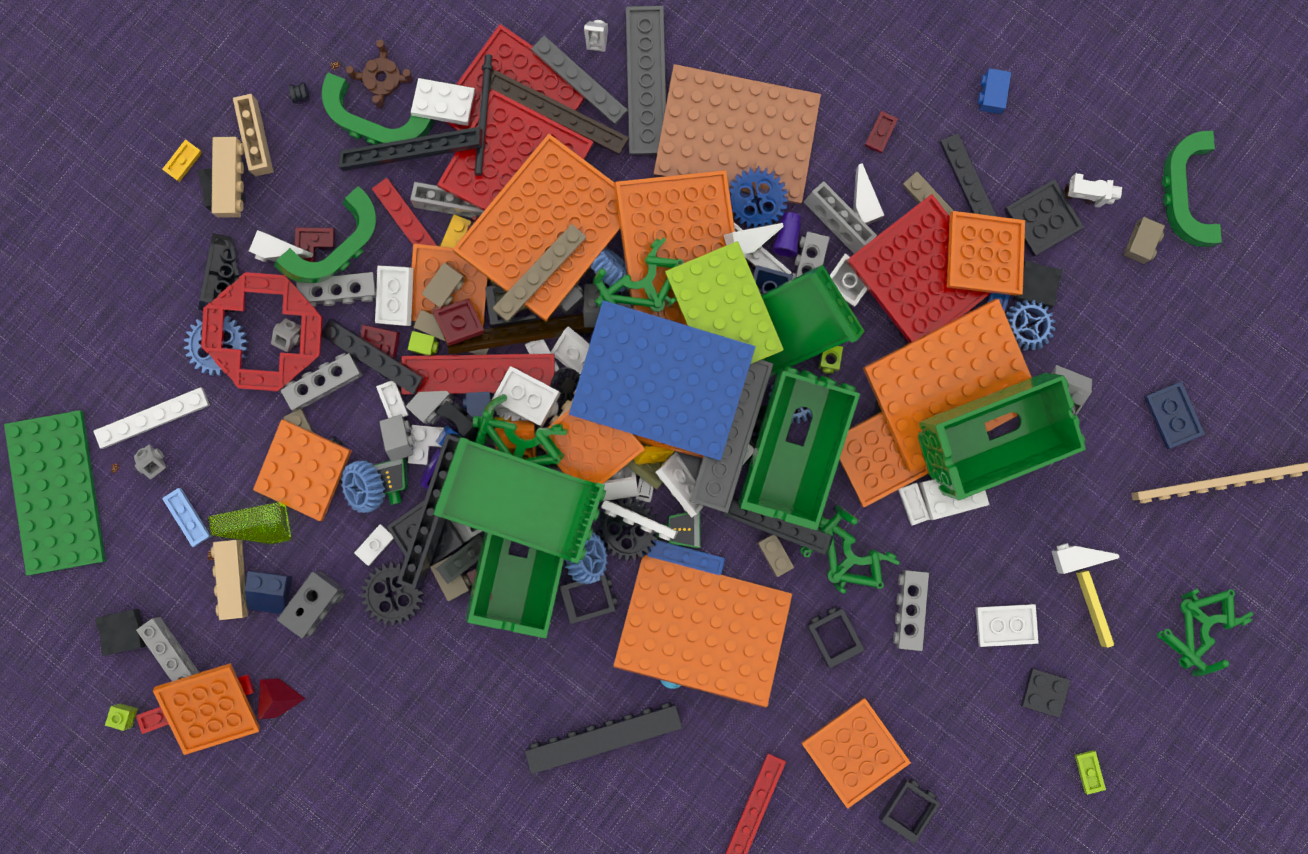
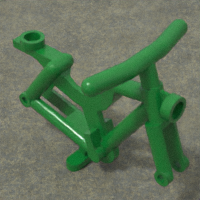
M664 237L661 240L657 238L650 246L653 250L644 259V263L648 265V274L644 279L631 281V276L626 274L611 287L606 288L602 281L606 270L603 268L599 269L593 279V284L597 286L600 296L594 302L600 308L604 300L614 304L622 303L650 307L652 311L660 312L664 309L666 301L668 303L666 306L670 308L677 299L674 297L671 299L667 296L671 288L668 278H666L658 294L652 281L655 278L657 266L674 268L684 264L682 259L656 257L657 250L666 241ZM622 287L635 290L644 288L649 299L613 294Z
M505 394L491 400L484 407L482 416L473 417V427L479 428L475 443L484 446L488 434L501 452L512 455L493 428L496 427L504 429L508 439L517 445L512 456L541 466L559 464L564 458V454L560 452L549 436L567 435L568 429H563V425L554 424L551 425V428H539L535 432L536 436L533 439L525 440L515 434L517 430L516 424L493 419L495 407L507 400V395ZM540 443L548 453V455L523 458L526 448H533Z
M835 505L834 510L837 514L832 519H826L821 516L818 528H820V531L831 535L834 532L843 538L842 548L846 558L837 565L833 537L828 553L830 569L827 572L828 579L834 583L833 586L838 591L844 594L847 592L844 588L846 582L882 589L884 583L882 582L880 560H887L899 565L900 561L896 559L897 556L888 551L886 554L871 549L869 554L864 557L853 554L851 544L855 543V537L837 524L842 519H845L852 525H856L858 519L845 511L840 505ZM804 546L800 547V552L805 557H809L814 551ZM853 564H870L872 577L847 573L846 571Z
M1198 588L1181 596L1184 600L1180 604V610L1185 616L1186 645L1173 635L1169 629L1157 633L1158 639L1163 640L1178 654L1183 656L1179 659V663L1184 669H1188L1192 665L1198 667V669L1192 670L1194 677L1214 673L1229 666L1228 660H1222L1209 666L1201 660V657L1215 643L1214 638L1209 636V630L1213 624L1222 623L1225 629H1231L1238 624L1244 626L1252 621L1250 618L1254 615L1252 611L1240 618H1235V592L1232 589L1202 599H1198L1195 595L1200 592ZM1222 602V615L1208 617L1199 609L1213 603ZM1193 618L1202 624L1200 628V641L1202 645L1196 651Z

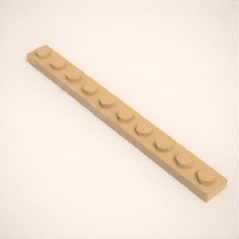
M1308 462L1131 493L1132 500H1140V503L1152 502L1154 497H1158L1159 500L1170 499L1171 494H1177L1178 497L1190 495L1189 491L1196 490V494L1209 492L1208 488L1215 487V490L1227 489L1229 484H1234V487L1245 486L1246 481H1252L1253 484L1265 482L1264 478L1271 477L1272 481L1284 479L1283 475L1290 474V477L1302 476V472L1308 471Z

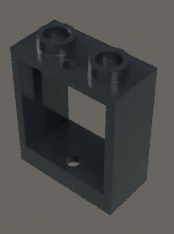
M498 285L485 287L492 328L538 321V315L532 311L531 315L512 318L508 323L504 319L499 320V315L493 311V307L497 304L496 294L505 293L506 291Z
M605 573L600 576L609 607L581 616H577L570 589L585 583L581 584L576 581L560 586L570 624L616 611L615 606H618L616 595H612L610 588L613 587L610 576L606 577Z
M836 606L827 610V614L821 618L819 615L809 620L810 623L806 625L829 668L864 651L843 608L837 609ZM840 616L854 644L829 657L815 628Z
M903 778L878 818L915 844L940 803L936 800L937 796L928 789L924 792L919 789L921 786L913 779L907 781ZM907 787L929 801L912 830L889 816Z

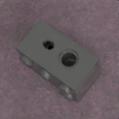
M314 571L301 586L277 621L302 639L311 637L333 606L343 600L346 588L323 571ZM315 592L318 593V598H317V599H316V597H315Z

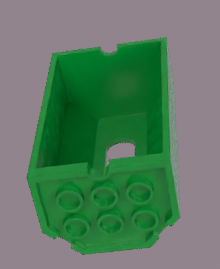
M785 366L784 369L779 368L738 502L741 509L772 518H779L786 522L817 531L860 393L855 391L856 387L846 383L838 385L836 381L825 376H820L819 379L815 374L805 370L799 373L797 369ZM799 407H807L812 412V420L803 446L785 441L793 414Z
M1043 373L920 421L919 427L922 429V432L918 433V441L928 473L933 480L940 484L938 489L942 495L960 501L1086 450L1084 445L1085 438L1079 428V418L1076 414L1072 413L1074 401L1070 396L1068 390L1069 383L1065 376ZM1011 412L1019 416L1020 423L1017 429L989 440L985 422Z
M485 532L465 617L467 623L547 638L564 558L532 547L528 549L527 558L509 555L511 540Z

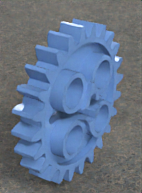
M226 316L224 319V334L230 332L231 339L225 342L223 336V344L232 345V349H240L242 352L248 351V348L243 347L244 344L249 343V341L243 340V337L247 334L244 332L240 333L243 327H235L237 321L233 320L230 322L231 317ZM196 319L198 325H190L193 331H186L190 338L184 339V341L189 343L184 349L190 351L186 354V357H192L189 363H197L195 369L199 370L202 368V373L206 374L209 370V375L214 376L216 371L217 375L222 376V369L209 354L205 358L202 357L203 348L200 341H202L203 322Z

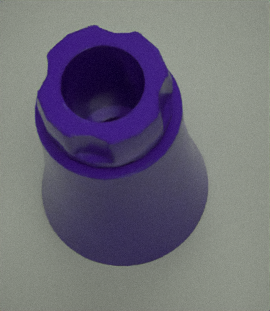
M791 212L783 214L780 223H783V228L777 233L771 249L773 253L784 257L797 256L798 237L801 226L799 214Z

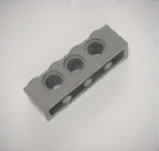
M824 181L804 201L854 254L877 236Z
M414 182L410 199L414 208L470 218L473 215L479 218L484 212L438 188V186Z
M807 232L805 237H801L799 248H802L801 255L797 254L794 266L798 267L796 273H792V279L802 275V269L804 268L812 270L823 264L829 237ZM806 251H814L816 257L809 258L806 254Z
M373 272L332 276L319 283H301L296 281L297 289L314 308L317 304L334 306L336 302L353 304L355 300L372 302L376 298L377 277ZM360 285V291L353 293L354 286ZM341 287V293L334 295L335 288ZM318 289H322V295L315 297V292Z
M349 353L340 354L335 358L334 362L330 364L326 362L318 367L319 370L303 374L301 376L302 379L296 382L295 380L288 382L281 392L290 409L294 412L303 409L362 377L363 374L354 357ZM341 367L342 374L336 377L334 372L337 368ZM324 376L325 383L319 386L317 383L318 379ZM307 385L308 392L302 395L301 388Z
M902 570V574H899L898 585H901V590L897 594L896 600L897 605H899V613L896 612L895 624L898 625L897 632H894L893 643L899 649L923 650L929 573ZM911 585H914L916 588V593L913 596L908 594V588ZM912 604L915 611L912 615H908L906 608ZM911 624L913 631L907 635L904 632V628L906 625Z
M161 617L152 618L136 630L171 681L199 673Z

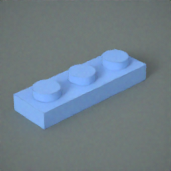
M181 488L162 498L192 547H196L211 537Z

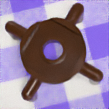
M378 40L376 45L380 50L379 58L369 60L363 73L355 72L352 66L346 67V72L352 80H363L367 90L374 95L372 97L374 104L377 108L381 109L384 105V97L391 95L395 89L397 90L401 82H413V76L409 69H404L403 75L400 74L396 64L387 59V48L384 42ZM384 73L387 75L386 79L382 82L377 81V76Z

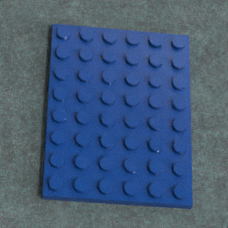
M603 300L569 415L721 461L756 346Z

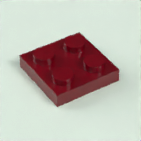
M469 298L433 311L447 346L484 334V329Z

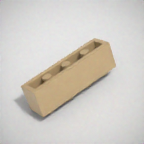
M252 94L234 97L233 102L248 170L255 177L273 173L257 99Z
M213 137L212 214L216 217H241V211H243L241 192L244 190V185L241 181V174L244 172V165L241 162V155L244 154L243 143L236 137Z
M242 540L213 542L211 554L215 560L213 576L216 577L214 593L218 599L216 614L219 616V620L248 617Z

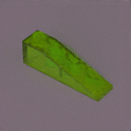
M282 502L208 516L212 536L268 544L291 541L286 505L282 504Z

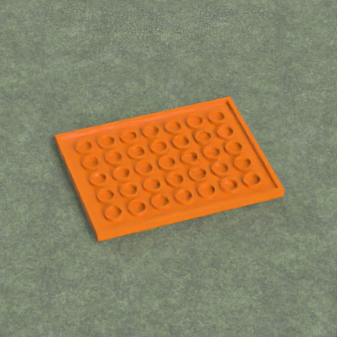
M548 134L456 244L453 252L504 291L508 292L568 227L573 224L586 236V240L524 305L544 321H547L591 267V264L601 251L607 247L620 230L614 182Z
M726 170L614 183L627 274L631 276V281H640L648 274V265L644 263V259L653 250L650 246L657 238L661 240L664 237L666 241L657 250L656 257L682 259L686 263L726 246L724 235L735 232ZM657 266L656 275L652 281L657 294L667 278L665 271L672 268ZM644 288L638 290L629 289L630 297L649 299ZM670 288L667 294L671 299L673 297L676 298L672 288ZM677 300L670 308L666 306L668 303L665 301V307L660 312H654L650 307L632 305L634 310L687 325Z
M994 299L863 367L909 472H913L926 465L918 441V433L922 432V429L919 427L920 421L1032 378L999 299ZM1011 412L985 422L987 432L1018 415Z
M645 555L641 560L613 667L767 708L792 594Z

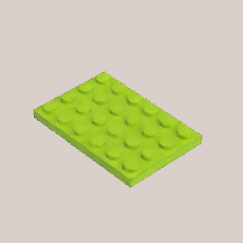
M738 241L665 271L687 326L756 346L750 364L784 350Z

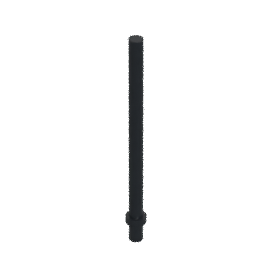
M490 54L485 55L484 64L482 65L483 81L479 127L483 130L482 148L476 149L474 172L476 176H481L483 170L491 72H493L492 55Z

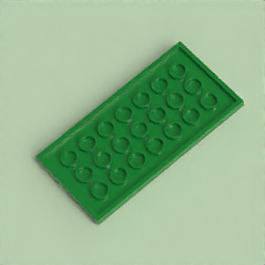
M79 410L4 424L26 576L106 562L83 411Z

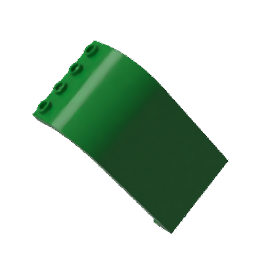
M823 264L761 295L784 349L761 359L773 363L769 377L778 373L779 368L784 369L785 366H794L849 340L853 343L864 333V329Z
M460 437L433 515L578 564L579 560L584 559L586 553L584 546L586 540L589 541L592 536L593 529H591V525L598 518L600 510L597 507L599 501L602 502L604 500L606 490H604V484L573 477Z

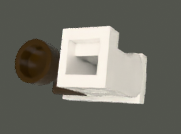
M1077 173L1071 177L1070 184L1067 183L1064 189V195L1067 199H1072L1073 197L1083 198L1086 204L1095 203L1094 207L1099 208L1105 203L1113 204L1115 199L1119 200L1121 198L1122 187L1113 186V180L1088 181L1083 180V174Z

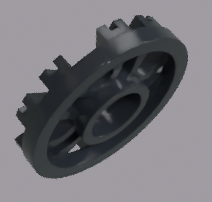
M561 368L554 374L551 380L550 387L561 393L560 396L562 395L561 399H557L558 402L566 403L567 400L572 401L574 398L573 393L577 388L580 374L572 368ZM556 380L559 381L558 386L554 387Z

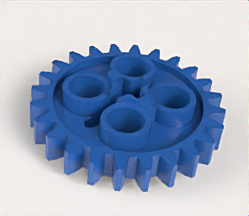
M760 166L757 167L756 171L750 167L749 173L743 169L742 176L736 174V180H731L730 184L732 186H729L731 206H733L732 213L736 212L734 219L741 218L740 224L746 221L747 227L751 223H754L755 228H757L758 224L764 227L765 222L772 225V219L778 221V215L783 216L784 211L782 209L787 208V204L784 202L788 201V197L784 195L788 193V189H782L785 186V182L779 183L781 176L775 178V171L768 174L767 167L763 172H761ZM752 182L756 183V191L758 198H760L759 205L762 210V213H759L757 198H754L755 189ZM766 183L770 188L763 190L759 185ZM743 187H747L750 189L751 192L745 194L741 191V189ZM771 202L774 206L767 208L764 206V203ZM751 205L755 210L749 212L745 207Z

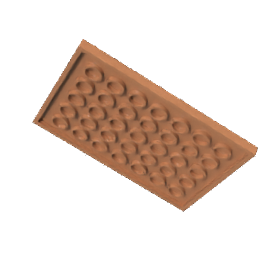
M674 64L653 176L666 177L726 170L728 186H732L730 184L731 180H736V174L742 176L743 169L749 173L750 167L756 171L757 167L760 166L761 172H763L767 167L768 174L775 171V178L781 176L779 183L785 182V186L782 189H788V193L784 195L788 197L787 202L801 205L821 94ZM752 182L755 189V196H757L756 183ZM766 183L759 185L763 190L770 188ZM743 187L741 189V191L745 194L751 192L750 189L747 187Z

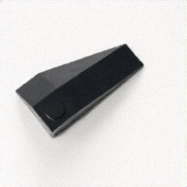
M212 233L198 310L203 311L207 304L211 303L221 292L239 279L232 237ZM225 310V312L236 311V310Z

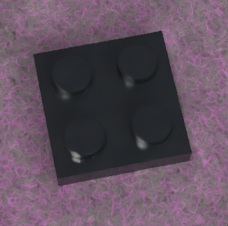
M1031 668L1021 706L1060 718L1070 680Z

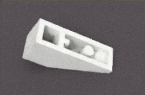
M601 20L589 21L584 27L587 50L605 52L608 23Z
M859 164L855 176L853 211L866 225L881 220L884 213L863 164Z
M783 223L724 235L725 243L729 245L738 241L745 258H748L747 254L755 252L783 228Z
M257 230L249 252L256 254V259L266 262L267 259L275 262L289 248L300 258H311L313 256V253Z
M1068 543L1056 546L1057 550L1051 551L1057 572L1060 574L1119 558V555L1115 553L1069 546Z

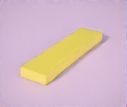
M1084 570L1076 572L1101 646L1106 648L1114 646L1090 572Z

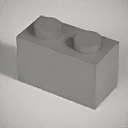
M402 414L379 421L385 451L391 462L414 455L412 447L415 446L412 435H409L412 429L409 421H405Z

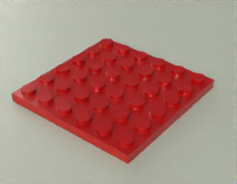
M499 24L456 84L475 88L468 126L450 122L445 123L456 131L469 129L477 117L481 104L482 65L484 64L486 54L492 55L494 70L575 111L579 109L585 99L532 52V45Z
M492 89L488 101L482 175L476 176L474 174L476 149L459 151L453 156L437 186L485 211L548 134L584 160L594 141ZM480 111L470 128L479 127Z
M933 194L846 260L909 343L960 318L990 294V292L947 287L950 216Z

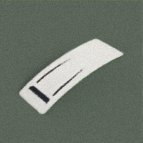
M641 477L636 499L651 502L654 487Z

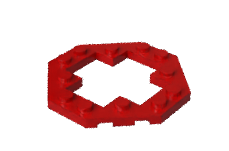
M245 272L238 280L221 292L216 299L203 308L201 347L215 360V363L232 379L238 388L280 391L288 382L320 356L323 317L285 275ZM246 292L283 295L282 314L302 315L300 354L280 353L279 372L241 369L242 350L223 348L225 310L245 311Z

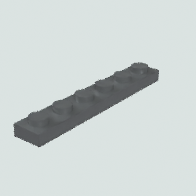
M543 36L531 48L537 57L612 124L616 125L626 115L628 110L548 38Z

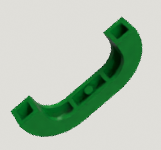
M327 73L322 87L324 108L334 123L342 130L348 132L352 138L357 140L363 138L367 140L368 144L377 145L427 136L435 122L433 119L411 115L409 121L404 126L397 129H389L348 113L344 109L343 101L349 84L345 79Z
M1213 131L1196 132L1175 145L1165 160L1164 176L1162 178V186L1165 187L1163 203L1166 206L1167 218L1172 230L1185 242L1199 247H1214L1222 243L1220 224L1200 223L1192 217L1188 206L1186 163L1192 155H1205L1215 149Z
M359 186L345 197L342 203L353 214L356 220V231L327 258L319 262L305 261L289 248L274 264L283 275L301 283H319L329 279L339 270L343 272L350 265L349 261L353 257L357 259L364 252L362 249L369 241L375 228L376 215L370 198Z

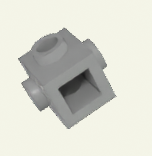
M285 318L280 324L277 323L275 325L271 344L288 353L295 345L300 343L301 326Z
M148 445L134 455L135 468L151 480L166 468L163 460L164 455L158 448L154 449L151 445Z

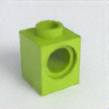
M412 331L408 346L410 352L425 356H433L434 353H437L439 342H437L435 336Z
M836 346L822 352L818 369H823L822 372L834 374V371L837 372L840 369L843 347ZM827 355H832L834 357V364H828L826 362L825 358Z
M120 703L111 706L105 726L122 731L132 728L138 708Z

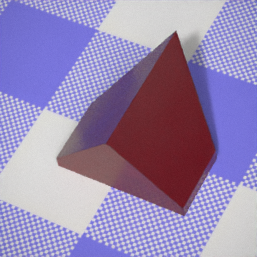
M279 678L260 679L258 719L277 718L306 698Z

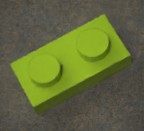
M1092 750L1076 754L1075 759L1084 793L1088 795L1106 790L1096 751Z

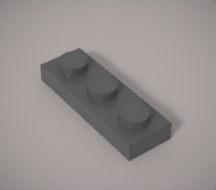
M480 535L476 536L436 568L447 584L479 560L483 542Z

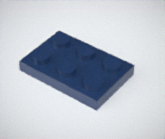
M1182 381L1144 396L1167 449L1205 435Z

